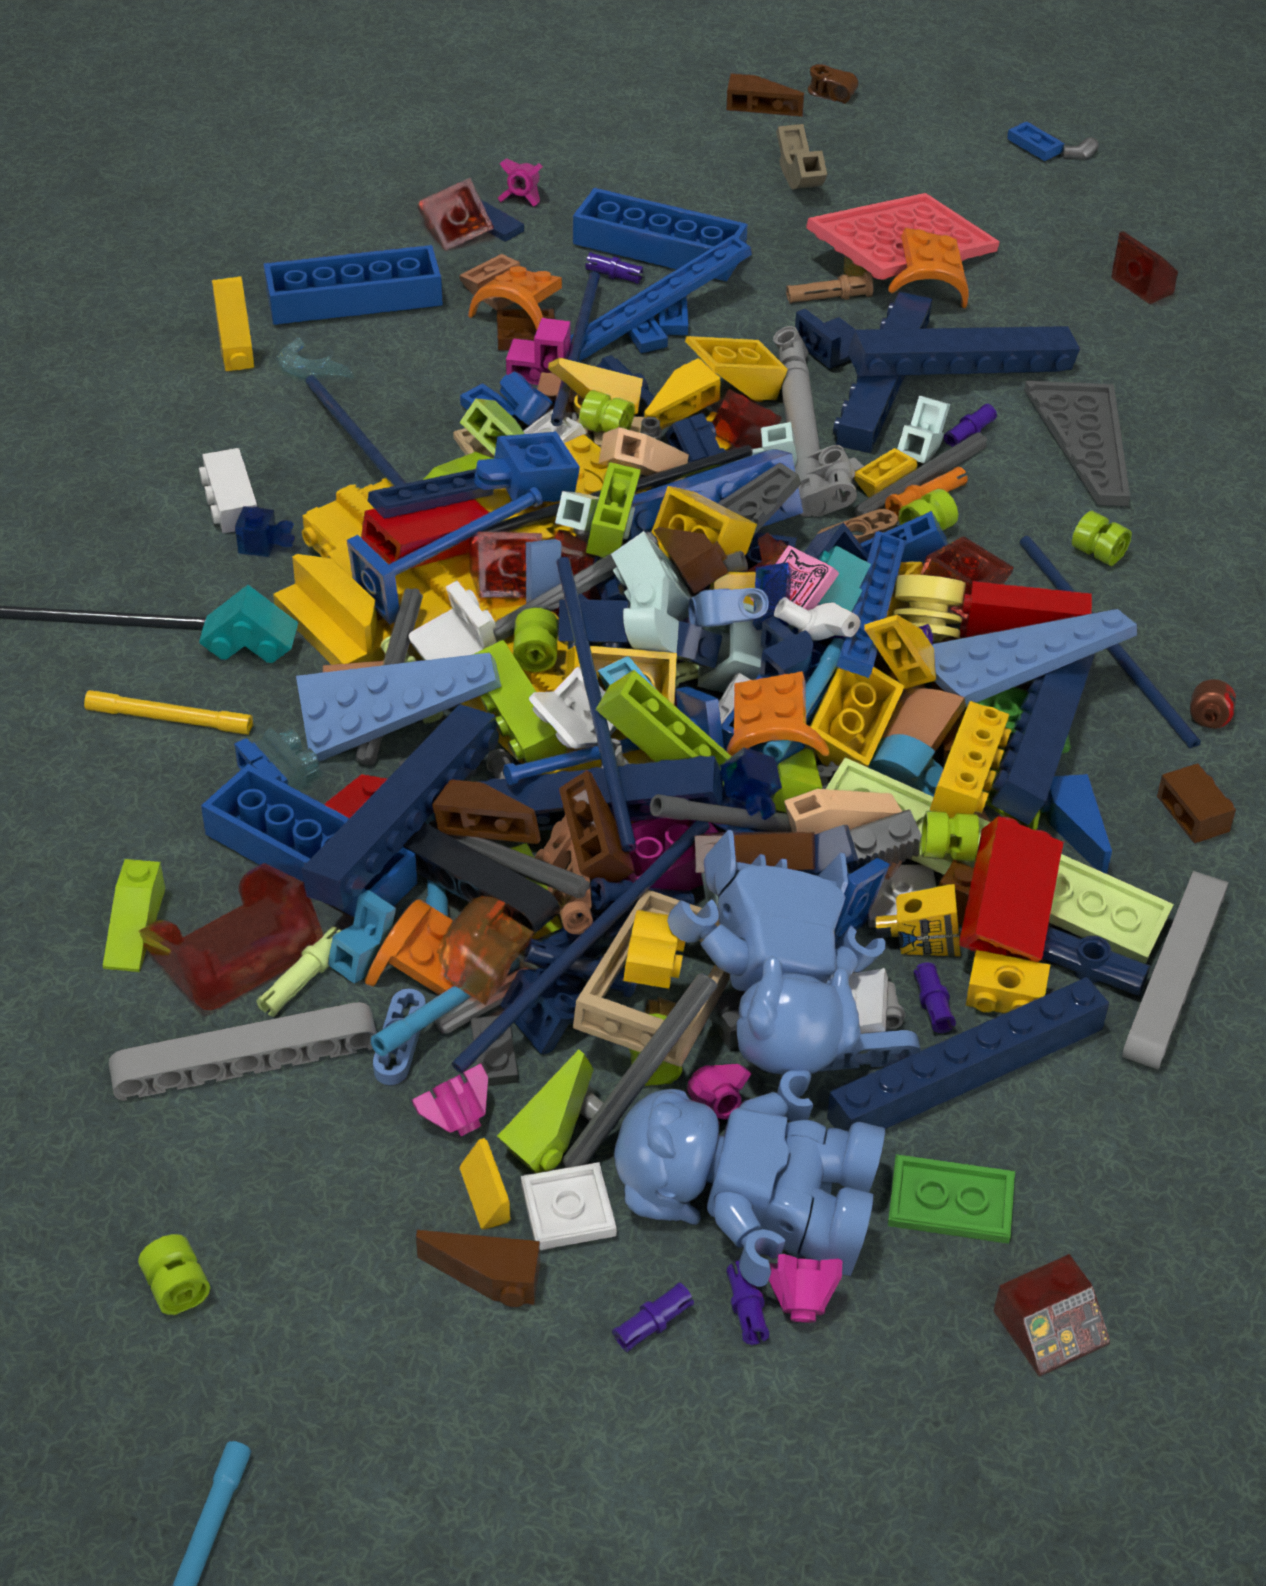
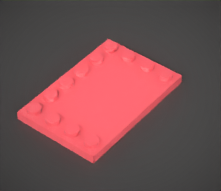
M926 193L808 218L806 226L818 239L827 242L834 247L835 251L846 255L853 260L855 265L863 267L874 278L880 280L897 276L907 269L901 240L905 227L915 230L921 229L941 236L948 235L956 239L961 261L997 252L1000 241Z

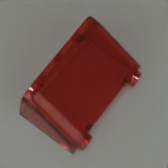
M263 863L242 877L239 884V894L243 905L184 937H182L179 928L168 920L156 921L139 930L146 949L186 996L200 1008L214 1010L292 967L303 956L302 951L307 946H313L323 937V931L312 901L309 897H306L304 882Z

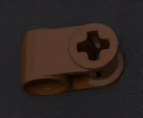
M816 64L810 68L812 78L811 85L808 86L807 91L812 96L834 102L840 101L843 102L842 104H846L857 90L859 84L857 77L851 72L834 69L823 64Z

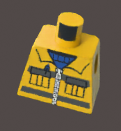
M955 884L899 894L896 897L897 915L875 917L877 938L899 937L901 954L961 956Z

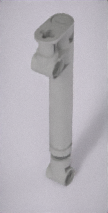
M787 326L775 333L773 341L778 349L779 361L788 369L782 384V395L786 423L791 422L795 437L797 454L795 472L799 475L801 485L798 487L803 508L801 515L803 517H811V515L814 517L823 516L847 507L856 500V488L851 483L855 476V469L842 446L832 445L820 450L810 376L806 366L808 350L797 329L793 326Z

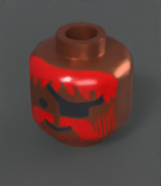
M1209 679L1201 682L1196 686L1191 698L1190 714L1193 720L1200 726L1217 729L1227 725L1234 715L1236 706V694L1233 688L1226 682L1218 679Z

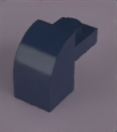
M775 616L763 620L760 646L764 650H762L760 676L768 678L803 672L806 681L810 674L813 640L810 634L804 630L794 635L791 629L783 625Z
M679 621L676 660H683L706 668H716L723 636L703 630L701 626Z

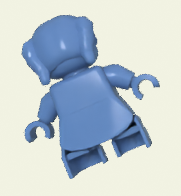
M727 830L704 858L706 885L711 892L718 896V906L711 899L695 915L691 910L690 904L680 900L668 916L669 928L677 938L685 942H696L703 939L700 945L717 968L730 973L731 983L735 989L745 991L740 999L739 1019L737 1020L738 1047L744 1059L753 1063L761 1070L772 1074L784 1075L792 1069L807 1070L810 1074L816 1073L833 1062L837 1056L854 1048L860 1038L859 1013L852 995V989L849 986V977L853 972L865 970L882 954L885 949V940L883 938L874 939L864 948L855 940L857 931L850 926L835 943L834 931L846 898L844 892L848 884L845 853H839L818 876L788 869L786 859H781L774 867L766 866L765 855L761 854L752 864L736 862L733 831ZM719 919L720 925L717 927L715 923Z
M792 1069L782 1076L777 1093L771 1092L746 1100L739 1108L734 1109L730 1113L724 1136L718 1135L719 1122L715 1112L705 1104L691 1101L684 1091L665 1089L649 1094L634 1105L622 1122L614 1150L615 1167L620 1180L625 1185V1203L628 1208L638 1216L656 1220H681L697 1225L701 1219L700 1212L691 1206L689 1202L696 1199L703 1192L706 1182L712 1183L707 1211L710 1216L715 1217L718 1227L738 1248L744 1247L739 1261V1270L749 1283L757 1287L766 1285L771 1275L769 1260L760 1257L759 1254H765L775 1259L782 1253L783 1249L796 1258L805 1257V1259L818 1261L827 1259L843 1260L842 1274L851 1276L869 1224L873 1204V1194L869 1193L878 1168L885 1128L856 1122L851 1125L849 1131H844L838 1128L826 1129L822 1124L808 1120L813 1103L809 1098L799 1099L797 1097H801L808 1089L811 1074L807 1070ZM832 1183H840L845 1187L838 1191L836 1197L831 1195Z

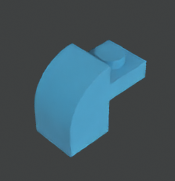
M894 734L882 738L868 768L899 782H904L906 785L933 797L943 772V768L932 758L935 751L931 747L914 737L903 734Z
M370 890L358 896L353 925L332 937L328 961L329 966L354 984L364 979L379 949L393 928L396 908Z

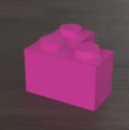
M541 318L534 341L513 339L506 357V375L515 371L521 374L530 384L538 385L541 372L552 373L548 369L550 362L558 358L567 359L571 345L570 321Z

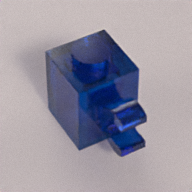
M243 506L235 524L238 553L269 557L274 544L292 547L295 535L288 534H291L294 523L284 520L276 525L274 510Z
M742 748L720 765L726 795L746 802V810L750 816L761 811L762 819L767 820L776 813L775 804L770 796L779 791L782 785L774 757Z

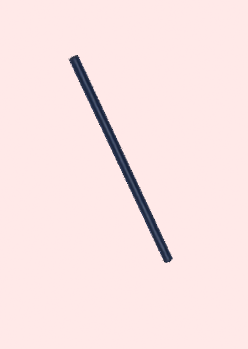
M593 271L589 274L567 360L579 361L600 280L598 272ZM562 380L551 417V424L556 427L561 426L563 423L571 388Z
M313 375L308 376L305 381L307 386L391 485L406 484L405 480L319 380Z
M1030 536L1021 538L1019 542L1021 547L1057 590L1076 592ZM1119 643L1106 648L1189 748L1199 746L1201 740Z
M562 557L556 561L613 813L622 851L630 852L636 849V842L608 722L596 710L602 696L570 559Z
M695 821L451 1063L453 1068L460 1074H463L695 843L696 835L704 834L710 828L709 823Z

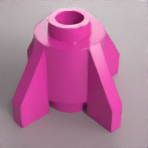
M507 158L504 159L500 165L509 174L507 178L508 189L498 197V200L502 202L511 193H514L518 196L526 195L525 197L533 207L540 202L537 185L539 183L538 171L542 168L541 164L538 163L536 166L528 163L518 164Z
M478 1064L463 1072L467 1081L465 1083L461 1075H457L435 1086L432 1089L436 1096L435 1099L430 1091L412 1099L411 1101L418 1115L448 1133L458 1130L460 1136L482 1126L479 1118L486 1114L488 1076L482 1064Z
M740 1064L704 1066L695 1071L689 1079L687 1085L688 1094L692 1101L709 1106L715 1112L717 1118L728 1119L730 1113L742 1105L743 1102L741 1101L739 1089L743 1088L751 1073Z
M779 1254L778 1263H770L771 1275L769 1282L782 1307V1311L791 1314V1321L812 1323L816 1322L817 1315L825 1314V1308L842 1278L843 1260L827 1259L818 1261L797 1259L790 1255Z

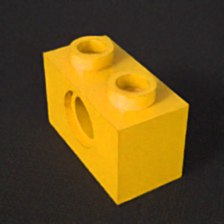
M976 950L965 1006L975 1007L981 1012L995 1011L1007 1013L1041 998L1046 993L1050 965Z

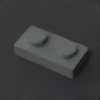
M498 1016L471 1019L473 1041ZM510 1027L476 1060V1065L482 1064L488 1076V1085L518 1082Z

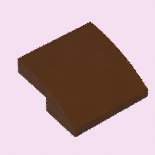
M524 309L497 310L498 350H509L513 339L534 341L537 329L533 320ZM540 309L543 318L554 319V309Z

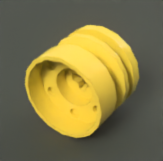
M898 575L894 598L909 604L908 608L894 610L892 616L898 615L917 627L929 624L933 633V643H939L947 637L960 638V630L946 627V624H960L962 621V617L948 613V607L963 605L966 583L956 579L937 576Z

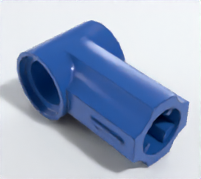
M515 371L505 375L500 381V392L515 407L514 414L529 426L542 417L553 404L551 399L538 389L532 387L521 374Z

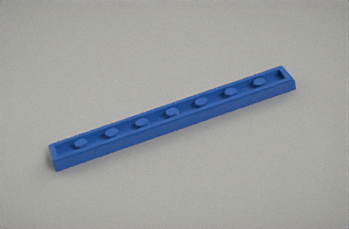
M732 235L589 323L578 362L752 255L751 247L735 235Z
M879 531L875 532L866 561L871 566L859 587L862 589V592L852 610V613L856 614L860 619V627L852 637H844L836 667L867 678L870 677L878 649L866 633L864 624L884 619L887 616L906 544L905 540Z

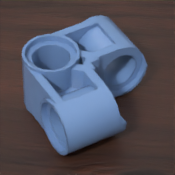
M758 588L701 591L700 594L689 599L688 613L690 624L712 627L737 622H748L763 616L768 609L769 601L767 595ZM746 596L751 597L755 601L756 610L753 614L744 609L743 600Z

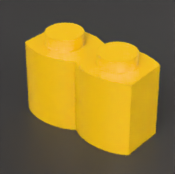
M636 910L623 981L669 989L671 977L679 978L683 956L677 955L676 951L684 952L685 941L677 938L670 930L667 922L669 915Z

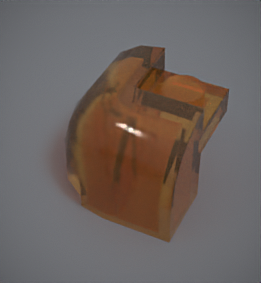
M481 896L471 900L452 921L441 940L437 953L439 954V961L445 970L443 976L454 986L486 1005L504 984L511 964L525 949L534 932L503 913L506 903L493 897Z

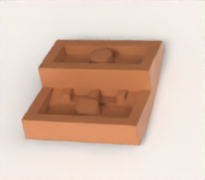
M500 254L459 275L460 281L475 295L481 287L494 280L496 276L504 274L511 267L520 266V262ZM489 297L483 300V302L495 310L503 309L515 303L503 297Z
M908 689L895 707L881 739L894 734L908 735L922 741L936 751L965 709V697L934 689Z

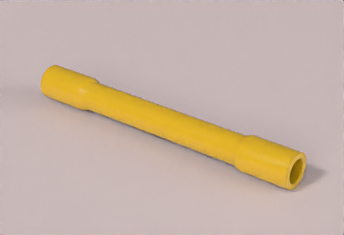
M88 690L84 700L85 709L109 714L120 713L216 728L225 732L249 735L253 726V716L249 714L229 711L218 712L127 698L113 693Z

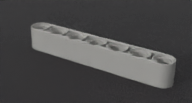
M1193 871L1130 1029L1122 1058L1157 1070L1160 1069L1161 1060L1167 1051L1172 1031L1175 1030L1182 1005L1186 1001L1192 979L1197 972L1202 952L1204 953L1211 929L1216 922L1229 882Z
M350 1003L117 1051L109 1058L108 1064L113 1094L117 1099L125 1101L129 1096L138 1095L140 1098L164 1093L168 1088L177 1087V1089L203 1085L205 1084L204 1081L216 1079L217 1082L241 1077L243 1073L254 1071L256 1074L280 1069L281 1065L292 1063L295 1066L319 1061V1057L330 1055L333 1058L357 1053V1049L367 1047L368 1050H372L371 1037L377 1033L370 1006L365 1003Z

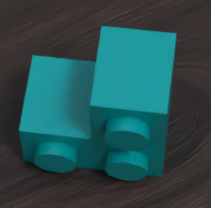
M835 546L829 552L824 550L818 559L834 567L839 573L819 604L835 603L852 612L862 592V589L859 587L871 564Z
M247 585L207 615L199 643L220 659L227 660L246 646L267 663H273L291 650L298 622L250 585Z

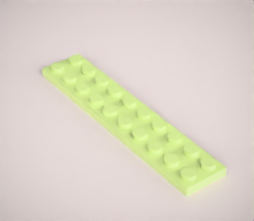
M844 758L826 787L829 790L890 793L902 811L911 810L921 834L924 814L930 810L933 796L847 758ZM978 817V819H979V839H978V847H979V842H980V837H981L982 829H983L986 825H988V824L990 823L989 821H986V820H984V819H982V818H980V817ZM921 848L919 856H913L911 859L944 875L953 862L950 854H946L943 859L923 858ZM1061 854L1049 922L1083 938L1086 936L1101 937L1109 943L1111 951L1146 964L1174 904ZM975 858L974 862H971V861H958V862H961V863H963V864H965V865H967V866H970V867L974 868L976 858Z

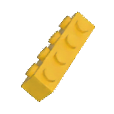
M972 701L969 702L939 779L929 811L946 812L949 818H953L956 813L974 814L978 812L982 814L989 794L983 792V790L990 792L996 775V771L990 769L998 770L1004 750L998 749V747L1006 748L1011 729L1005 728L1009 717L1008 713Z

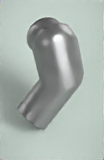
M1088 137L1078 146H1064L1063 159L1087 160L1096 153L1099 143L1095 138Z

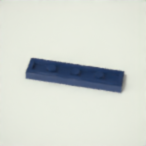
M476 469L369 491L367 501L385 519L493 495L494 489L483 490L479 488L474 482Z

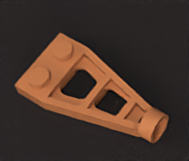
M565 815L562 821H558L554 825L551 838L544 849H540L536 853L535 858L565 869L572 859L566 870L583 876L590 883V877L583 875L579 871ZM547 886L549 892L560 905L559 914L561 915L564 929L571 934L583 933L593 923L590 912V889L586 891L585 897L576 898ZM583 913L582 916L579 918L577 914Z

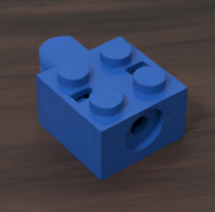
M557 432L498 436L494 459L478 460L474 482L483 490L505 488L512 500L525 495L528 489L536 487L542 496L543 502H558L561 499L562 491L575 492L580 466Z

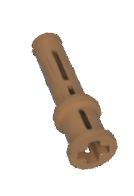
M869 271L864 272L860 276L847 277L846 274L838 277V280L786 286V296L789 304L832 297H841V299L849 300L851 296L866 295L867 297H872L873 281Z

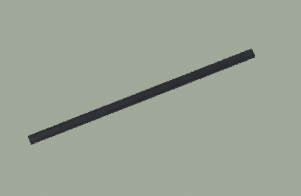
M747 444L639 478L636 492L753 455V450ZM601 490L587 495L599 497ZM560 503L503 520L478 533V537L483 541L556 518Z
M0 606L1 619L203 630L206 617Z

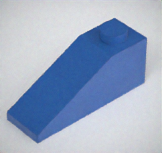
M932 511L885 532V534L906 541L901 562H922L923 569L951 557L946 536ZM873 538L861 543V546L868 554Z
M1088 774L1054 776L1046 802L1040 811L1046 812L1049 824L1096 870L1107 873L1112 849Z

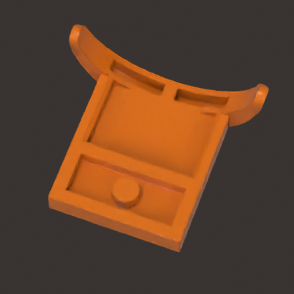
M905 227L901 240L907 269L895 277L889 285L888 291L894 293L901 286L916 280L937 279L953 285L962 296V308H966L969 291L957 240L948 235L941 236L921 229L915 230Z
M511 267L509 271L496 276L494 280L476 292L470 304L468 317L472 318L476 314L480 303L484 299L503 297L520 305L529 314L536 329H538L541 318H543L538 303L562 288V277L552 276L548 271L531 272L526 271L525 267Z
M803 672L734 683V735L728 744L726 752L735 760L746 749L763 742L775 740L801 742L815 748L823 756L829 755V748L825 740L814 729L806 725V681Z
M418 899L406 909L388 934L367 973L365 984L375 986L389 963L440 995L479 970L494 946L434 909L428 903Z

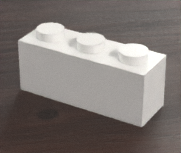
M239 448L202 454L204 467L199 468L202 486L205 489L208 505L214 504L210 506L213 523H220L222 533L260 527L257 503Z

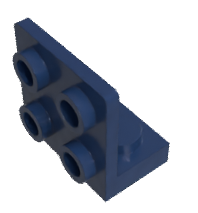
M805 308L796 312L795 328L811 355L829 369L851 360L847 352L856 329L840 317L823 323Z
M520 969L500 1004L501 1007L505 1010L546 969ZM563 973L515 1021L516 1025L540 1054H547L553 1051L568 1024H574L576 1000L586 986L583 978Z

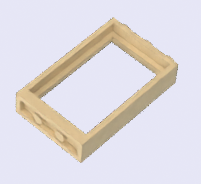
M647 890L640 897L576 1000L574 1029L641 1053L664 1020L604 999V996L626 962L636 910L669 915L680 900L651 890ZM690 904L691 910L697 915L702 908ZM719 919L715 923L717 927L720 925ZM714 965L708 977L716 982L717 988L663 1061L679 1067L683 1065L729 982L730 973Z

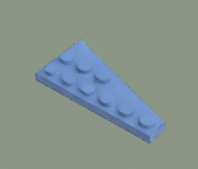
M1115 609L933 644L936 680L934 682L945 692L965 697L967 707L970 701L979 702L1137 636V624L1120 610Z
M490 653L296 676L309 757L314 762L330 758L501 687L496 661Z

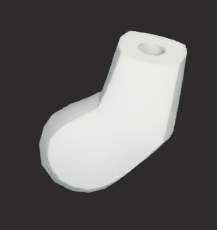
M784 597L779 601L774 611L775 617L798 628L799 633L806 630L813 641L826 639L834 635L852 637L860 627V619L856 614L835 603H825L806 610Z

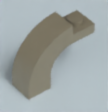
M804 124L779 126L776 131L781 152L779 161L790 188L800 189L822 186L827 177L823 152L809 151Z

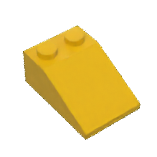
M686 337L685 342L715 373L746 394L748 398L756 402L777 400L788 369L759 340Z

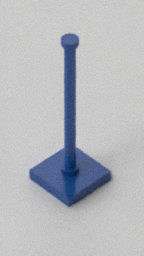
M532 487L526 491L525 495L389 565L359 535H356L347 540L352 578L375 599L376 611L389 624L395 622L399 610L396 575L530 506L537 507L543 503L542 496L536 487Z
M688 686L675 689L677 708L724 749L718 698ZM629 738L618 740L622 746L623 754L640 750ZM597 745L516 766L513 763L504 765V776L508 785H514L518 783L519 779L600 760L601 756Z
M714 823L725 831L754 832L749 828ZM876 858L847 876L848 884L844 892L846 898L834 931L835 943L850 926L857 930L866 922L890 864L880 858Z

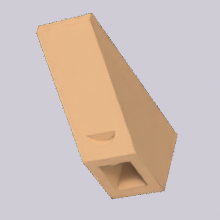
M618 427L603 434L599 464L608 466L609 462L637 468L641 469V475L648 476L688 463L689 455L649 435Z
M816 789L784 801L791 832H814V835L841 825H848L850 830L902 812L895 798L890 793Z

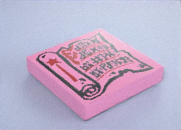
M788 545L758 589L767 595L769 601L767 610L774 614L779 601L784 597L802 608L810 610L817 606L839 573L834 567Z

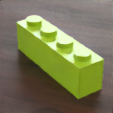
M501 640L474 653H490L496 661L501 687L480 695L486 711L488 713L494 712L497 716L496 726L502 737L507 735L510 737L511 741L508 743L516 760L518 761L523 758L524 762L528 763L567 753L566 746L556 737L557 731L549 722L541 720L534 713V705L530 702L529 697L536 690L505 641Z
M635 670L609 685L596 708L603 717L655 762L690 759L696 756H715L723 774V786H725L737 762Z

